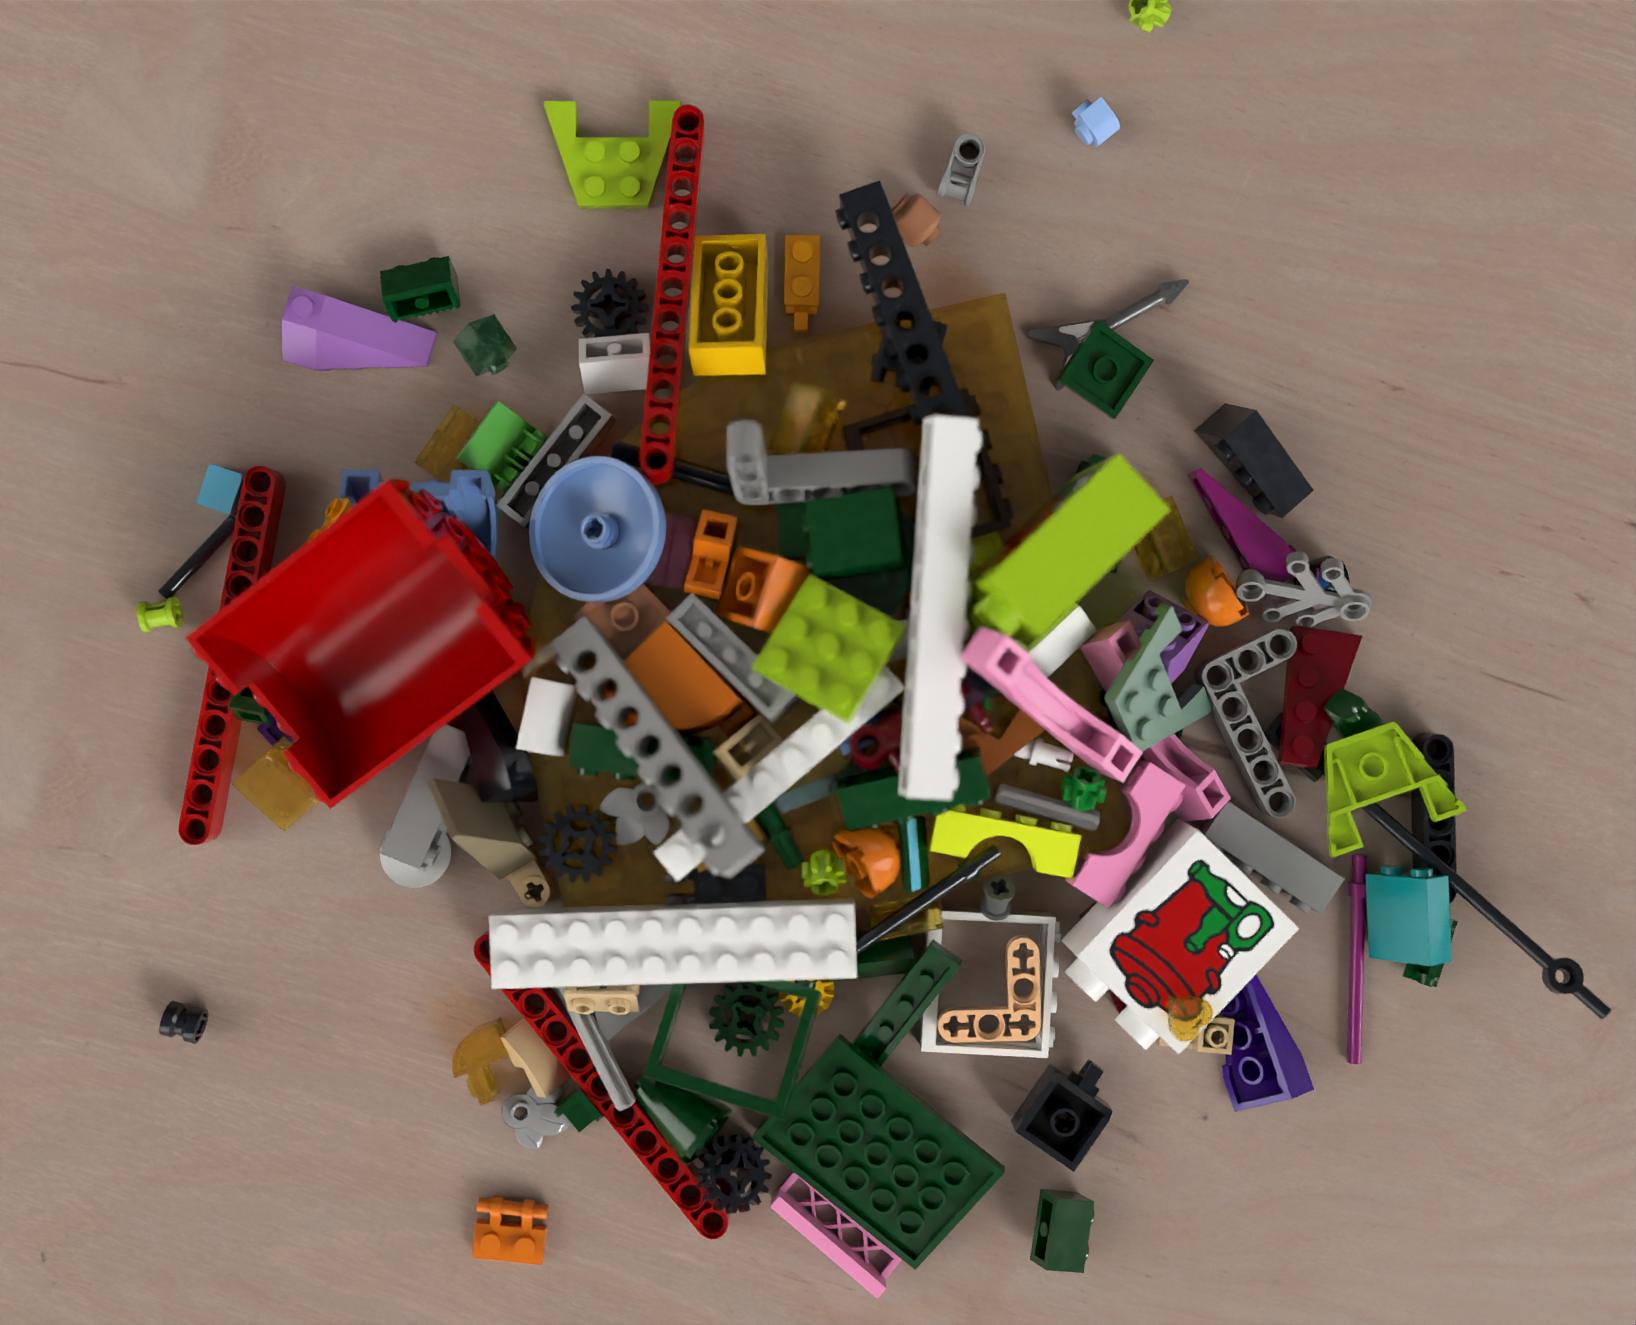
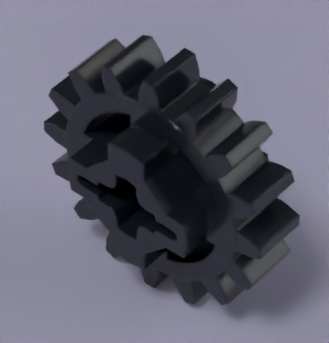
M606 269L605 277L600 278L595 271L592 272L594 280L592 283L586 280L581 281L585 290L583 293L574 291L573 295L580 303L572 305L571 310L573 313L581 315L574 322L577 327L586 325L582 332L585 338H589L593 334L595 335L594 338L628 335L629 333L639 334L636 325H646L647 323L646 319L640 314L649 311L648 304L640 302L646 297L644 290L634 291L638 286L635 278L626 282L624 271H620L616 278L613 277L610 269ZM617 287L625 290L632 300L621 298L618 295ZM602 288V291L595 299H590L596 291ZM608 302H614L616 306L612 310V315H607L604 310L608 308ZM589 317L593 319L599 318L603 323L604 330L593 325ZM625 318H630L623 327L619 328V324Z
M583 804L579 812H576L573 805H568L566 807V816L558 810L553 813L556 823L551 821L544 823L543 826L549 831V834L539 836V841L547 843V847L539 851V854L541 856L549 855L551 860L547 862L545 867L548 869L556 866L558 868L556 873L558 879L565 873H568L570 883H574L578 875H581L586 883L591 880L592 871L599 877L604 873L601 864L611 866L614 862L608 856V853L618 851V846L610 844V840L615 838L618 833L617 831L608 832L606 827L610 825L612 820L609 818L601 821L599 819L601 815L599 808L592 814H589L588 804ZM572 820H584L591 823L592 826L590 828L578 827ZM560 830L559 833L563 839L561 849L557 851L555 840L557 832ZM591 834V837L583 845L585 852L581 848L573 849L569 853L566 852L575 841L574 837L579 839L582 836L585 837ZM601 835L602 850L598 857V853L594 848L596 838ZM568 859L579 860L584 867H575L567 864L565 861Z
M741 1134L731 1135L730 1139L727 1135L718 1137V1143L711 1142L706 1145L710 1154L704 1153L698 1157L704 1163V1166L695 1169V1173L702 1175L703 1181L699 1182L696 1186L697 1188H706L707 1193L704 1195L703 1200L706 1202L714 1199L713 1209L716 1211L723 1210L724 1207L726 1214H734L737 1212V1209L740 1213L750 1211V1204L753 1206L761 1203L758 1194L768 1193L769 1191L763 1182L772 1178V1174L764 1172V1167L770 1164V1159L761 1160L760 1155L764 1148L761 1146L753 1149L754 1140L751 1137L743 1141ZM723 1154L722 1161L716 1165L718 1158ZM730 1171L736 1172L737 1177L734 1176V1175H731V1172H730ZM749 1183H751L749 1189H748L747 1192L745 1193V1187H746Z

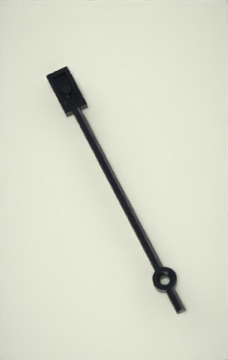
M1282 712L1264 731L1267 741L1278 751ZM1324 749L1316 768L1297 767L1313 782L1318 781L1322 775L1325 776ZM1375 802L1361 807L1427 867L1432 868L1435 874L1447 875L1449 886L1538 963L1543 968L1542 980L1551 992L1559 995L1573 994L1600 1019L1605 1018L1610 1013L1611 1008L1583 985V970L1576 961L1570 958L1554 959L1379 804ZM1558 970L1564 975L1561 983L1556 979V972Z

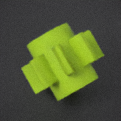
M1130 0L1128 7L1132 16L1129 22L1139 26V29L1151 33L1153 26H1164L1173 9H1171L1168 0Z
M829 850L814 852L810 856V862H802L804 886L806 888L811 887V890L818 895L835 893L838 890V883H846L844 859H837L836 854Z

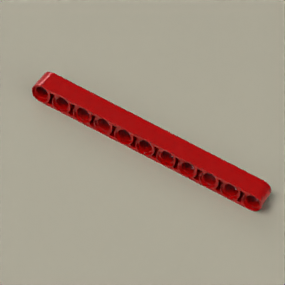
M693 105L678 107L672 117L640 446L641 471L654 484L668 481L674 470L705 138L704 115L699 108ZM691 125L695 129L687 131L682 129V127ZM683 157L691 158L693 161L689 163H682L678 160ZM682 189L690 192L686 196L675 194L676 191ZM676 222H683L687 225L683 229L672 227ZM673 255H680L685 258L678 263L668 260ZM670 288H677L682 291L677 296H668L664 293ZM667 321H673L679 325L674 330H665L661 327ZM663 355H671L676 359L673 363L667 365L657 361ZM659 389H668L673 393L667 399H659L654 396L655 392ZM656 423H665L670 427L663 434L651 431V427ZM654 457H660L666 461L664 467L660 469L650 468L647 463Z
M254 466L244 476L219 611L242 594L240 584L243 579L248 578L252 586L270 572L286 489V481L278 471L264 466ZM265 475H269L271 485L266 491L262 492L259 488L260 479ZM262 509L264 521L256 527L253 523V515L257 510ZM254 543L258 548V554L254 560L249 561L246 551ZM209 666L178 826L180 838L189 845H200L210 842L221 833L242 721L237 720L229 708L233 694L231 693L228 699L222 696L221 685L215 677V672ZM218 715L225 721V729L222 733H219L214 727V721ZM211 750L215 751L219 757L218 765L215 768L208 762V755ZM204 785L209 786L212 790L210 802L205 801L201 795ZM198 819L206 826L204 836H200L195 830V823Z
M488 930L476 940L473 951L477 961L491 977L490 953L485 949V940L490 939V932ZM551 987L501 989L704 1238L710 1240L722 1237L727 1232L730 1214H726L725 1207L723 1210L716 1211L713 1209L714 1199L705 1202L703 1197L707 1193L706 1188H698L701 1193L696 1197H689L682 1190L687 1185L696 1186L699 1182L703 1181V1176L695 1173V1169H698L695 1163L692 1162L689 1166H686L680 1161L636 1098L632 1105L633 1115L622 1116L618 1113L607 1089H600L595 1084L594 1078L599 1076L590 1056L589 1061L583 1063L574 1059L572 1053L574 1049L581 1048L585 1051L587 1050L562 1000ZM534 993L541 995L545 1001V1006L541 1009L532 1007L529 1003V995ZM560 1021L564 1023L567 1028V1034L559 1036L553 1033L550 1026L551 1022ZM627 1081L633 1095H635L636 1091ZM643 1130L651 1131L655 1135L656 1141L645 1143L640 1140L638 1133ZM664 1158H672L678 1163V1167L674 1170H667L662 1167L660 1161ZM715 1212L723 1220L718 1224H711L706 1221L704 1216Z

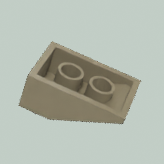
M432 779L428 782L450 838L498 879L504 878L536 858L531 844L535 842L529 829L524 824L522 825L519 817L523 814L517 802L482 803L478 786L440 779Z

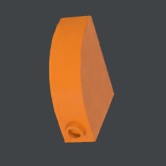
M667 621L624 661L678 733H697L712 729L728 720L745 704V701ZM617 683L609 686L611 690L607 694L609 698L616 694ZM638 711L632 712L639 717Z

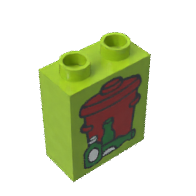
M1120 453L1073 475L967 577V580L971 582V597L969 602L965 604V618L969 622V632L975 636L979 628L983 627L1007 635L1013 641L1041 636L1170 511V508Z

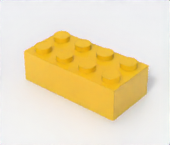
M766 234L695 236L689 353L694 376L766 373L769 272Z

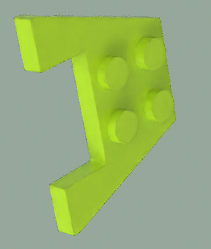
M649 100V137H578V105L576 101H544V107L580 209L650 208L663 168L662 164L668 146H670L672 117L677 108L682 106L681 100Z
M1395 721L1324 746L1328 852L1330 857H1336L1364 847L1351 814L1352 810L1419 787L1432 822L1467 811L1465 805L1448 789L1447 783L1440 775L1434 772L1424 760L1422 753Z

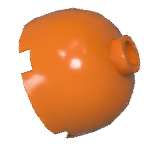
M1213 555L1201 561L1190 571L1184 586L1188 598L1183 601L1186 610L1209 621L1208 625L1215 627L1231 625L1250 614L1245 601L1240 603L1238 600L1235 584L1218 561L1215 562Z
M863 827L850 831L846 828L833 837L836 840L832 842V848L837 859H844L846 876L850 873L854 874L859 880L854 886L866 897L873 898L885 890L897 877L900 868V857L898 854L900 844L891 832L885 833L879 827Z

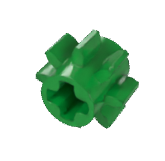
M1088 766L1074 768L1072 776L1065 774L1063 776L1061 789L1064 792L1062 799L1068 800L1069 805L1076 810H1094L1096 801L1099 803H1104L1107 788L1104 787L1106 778L1100 777L1097 770Z

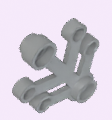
M1300 551L1290 553L1286 558L1288 573L1295 575L1302 586L1266 580L1259 571L1254 569L1241 572L1236 580L1237 596L1243 601H1258L1265 594L1292 598L1283 603L1279 600L1271 599L1262 604V618L1271 623L1278 622L1284 616L1295 613L1297 626L1309 628L1314 627L1319 622L1339 615L1348 621H1359L1368 616L1373 604L1372 597L1368 592L1352 588L1344 576L1343 562L1337 558L1327 559L1321 564L1322 578L1327 582H1331L1337 593L1325 591L1309 569L1307 554ZM1318 604L1328 605L1318 610L1312 607Z

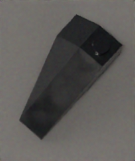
M491 690L460 713L482 803L535 802L538 800V792L529 754L526 750L516 748L518 735L493 690Z

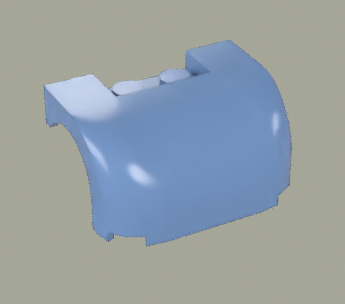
M342 470L340 498L347 499L348 497L352 507L384 483L380 471ZM452 470L450 483H444L439 480H430L426 483H410L411 487L409 489L418 492L423 488L437 498L442 505L441 511L445 515L451 517L454 515L458 516L497 561L499 513L496 506L498 504L496 493L488 470Z

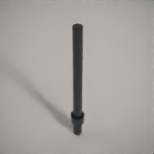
M991 845L972 859L966 858L957 864L958 869L857 937V955L966 880L971 882L980 876L979 871L1002 856L996 845Z

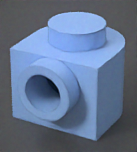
M1102 97L1093 104L1088 99L1072 112L1076 119L1074 121V125L1077 127L1075 128V133L1086 146L1091 144L1094 147H1098L1120 129L1117 117Z

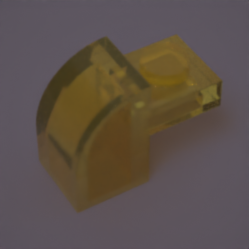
M501 1017L473 1029L458 1045L452 1060L454 1078L468 1073L467 1086L473 1098H478L480 1106L494 1101L500 1093L489 1064L509 1056L500 1038L506 1033Z

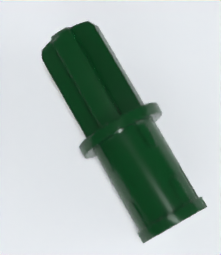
M772 802L756 817L768 836L766 842L772 843L786 869L793 870L800 866L802 862H805V858L789 832L792 830L791 826L787 827L773 804L774 802Z

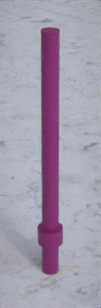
M1352 854V881H1348V896L1351 897L1347 1063L1350 1064L1362 1063L1365 909L1367 898V855Z

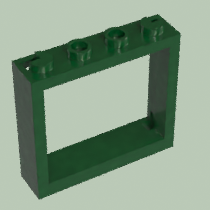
M786 980L746 981L806 999L775 1101L661 1066L687 983H673L643 1076L785 1121L822 997V993L815 989L816 983L809 980H795L794 983Z

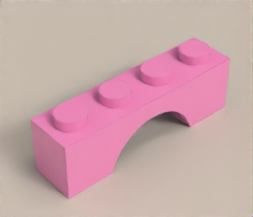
M1140 760L1122 788V792L1126 796L1131 808V824L1126 836L1118 845L1106 851L1090 852L1083 850L1076 862L1073 879L1066 877L1065 881L1107 908H1110L1112 903L1116 904L1125 893V882L1130 874L1137 872L1145 860L1143 853L1150 842H1155L1164 830V824L1162 823L1168 813L1174 812L1182 802L1184 796L1182 791L1186 785L1151 762Z

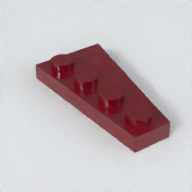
M1294 625L1290 628V632L1296 638L1297 648L1294 655L1287 659L1278 763L1314 769L1318 766L1332 726V721L1323 706L1340 688H1345L1362 635Z

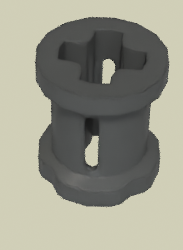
M1005 875L989 876L983 886L985 895L981 899L980 910L988 919L1000 921L1010 915L1012 909L1010 900L1014 897L1016 888L1012 879Z

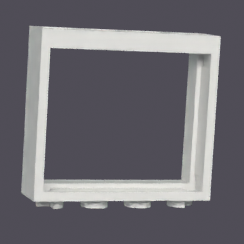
M928 906L926 908L924 950L932 940L941 945L943 919L1040 924L1038 949L1040 954L1041 1028L1034 1039L1027 1041L949 1042L942 1038L940 1034H936L937 995L920 1017L919 1046L921 1052L1048 1058L1049 1047L1053 1048V1040L1055 1039V1027L1050 1026L1051 1013H1056L1057 993L1052 991V978H1058L1059 958L1054 956V943L1060 942V922H1056V917L1051 912L1011 910L1010 915L1006 919L994 921L985 917L980 908Z

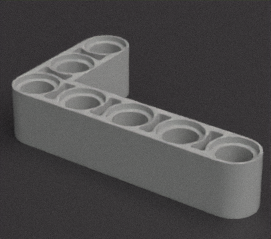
M741 420L727 426V466L736 499L743 504L799 503L893 487L899 497L913 494L917 489L915 455L907 449L767 456L759 424Z
M1285 629L1264 631L1203 661L1197 666L1194 675L1196 684L1205 687L1213 708L1211 714L1257 808L1262 813L1275 818L1288 817L1294 811L1296 805L1295 796L1239 683L1294 655L1297 648L1296 638L1290 631ZM1275 635L1280 637L1283 642V648L1278 654L1273 653L1270 648V641ZM1243 651L1249 652L1252 658V664L1246 670L1242 669L1238 662L1239 656ZM1212 666L1217 667L1221 673L1220 681L1216 685L1210 684L1207 680V672ZM1227 698H1232L1236 703V710L1234 714L1228 717L1224 714L1222 705ZM1247 729L1251 733V742L1247 747L1242 748L1238 743V735L1242 730ZM1262 760L1267 767L1266 774L1262 778L1257 779L1254 776L1253 769L1255 764ZM1279 792L1282 797V803L1279 808L1272 810L1269 806V798L1272 794Z

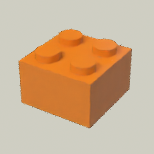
M737 546L715 615L772 634L811 571H809L808 567L784 558Z

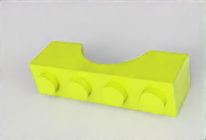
M964 804L950 807V810L946 813L933 817L928 843L930 851L966 858L972 848L980 841L992 836H1008L1017 839L1026 847L1031 858L1032 867L1037 872L1073 879L1081 835L1072 832L1073 825L1051 821V826L1046 827L1036 825L1037 818L1016 814L1015 820L1001 818V811L981 808L980 814L966 811Z

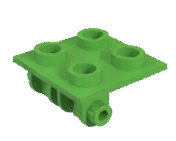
M497 400L456 459L472 470H488L492 484L506 493L544 445L548 436Z

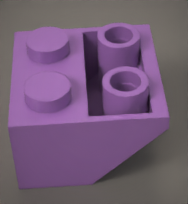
M1148 590L1116 623L1129 620L1140 638L1145 629H1152L1159 617L1154 613L1161 603L1173 606L1182 631L1159 654L1170 683H1172L1186 668L1208 628L1209 621Z

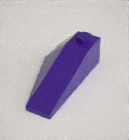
M1255 974L1220 1011L1223 1017L1235 1020L1232 1054H1225L1226 1064L1222 1065L1223 1079L1234 1112L1290 1100L1314 1090L1300 1050Z

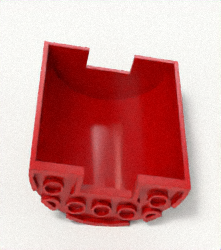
M399 478L386 480L186 637L191 644L193 653L200 660L205 661L215 672V677L222 687L230 690L235 696L248 686L252 690L256 702L260 706L267 708L276 719L278 728L294 740V743L283 752L290 768L307 781L311 786L313 795L320 802L325 803L329 809L333 808L529 663L535 655V639L531 636L528 637L526 631L531 626L526 610L519 602L514 603L510 591L513 586L490 552L458 516L454 515L451 517L441 511L442 505L437 498L423 488L418 492L409 489L411 487L409 481Z

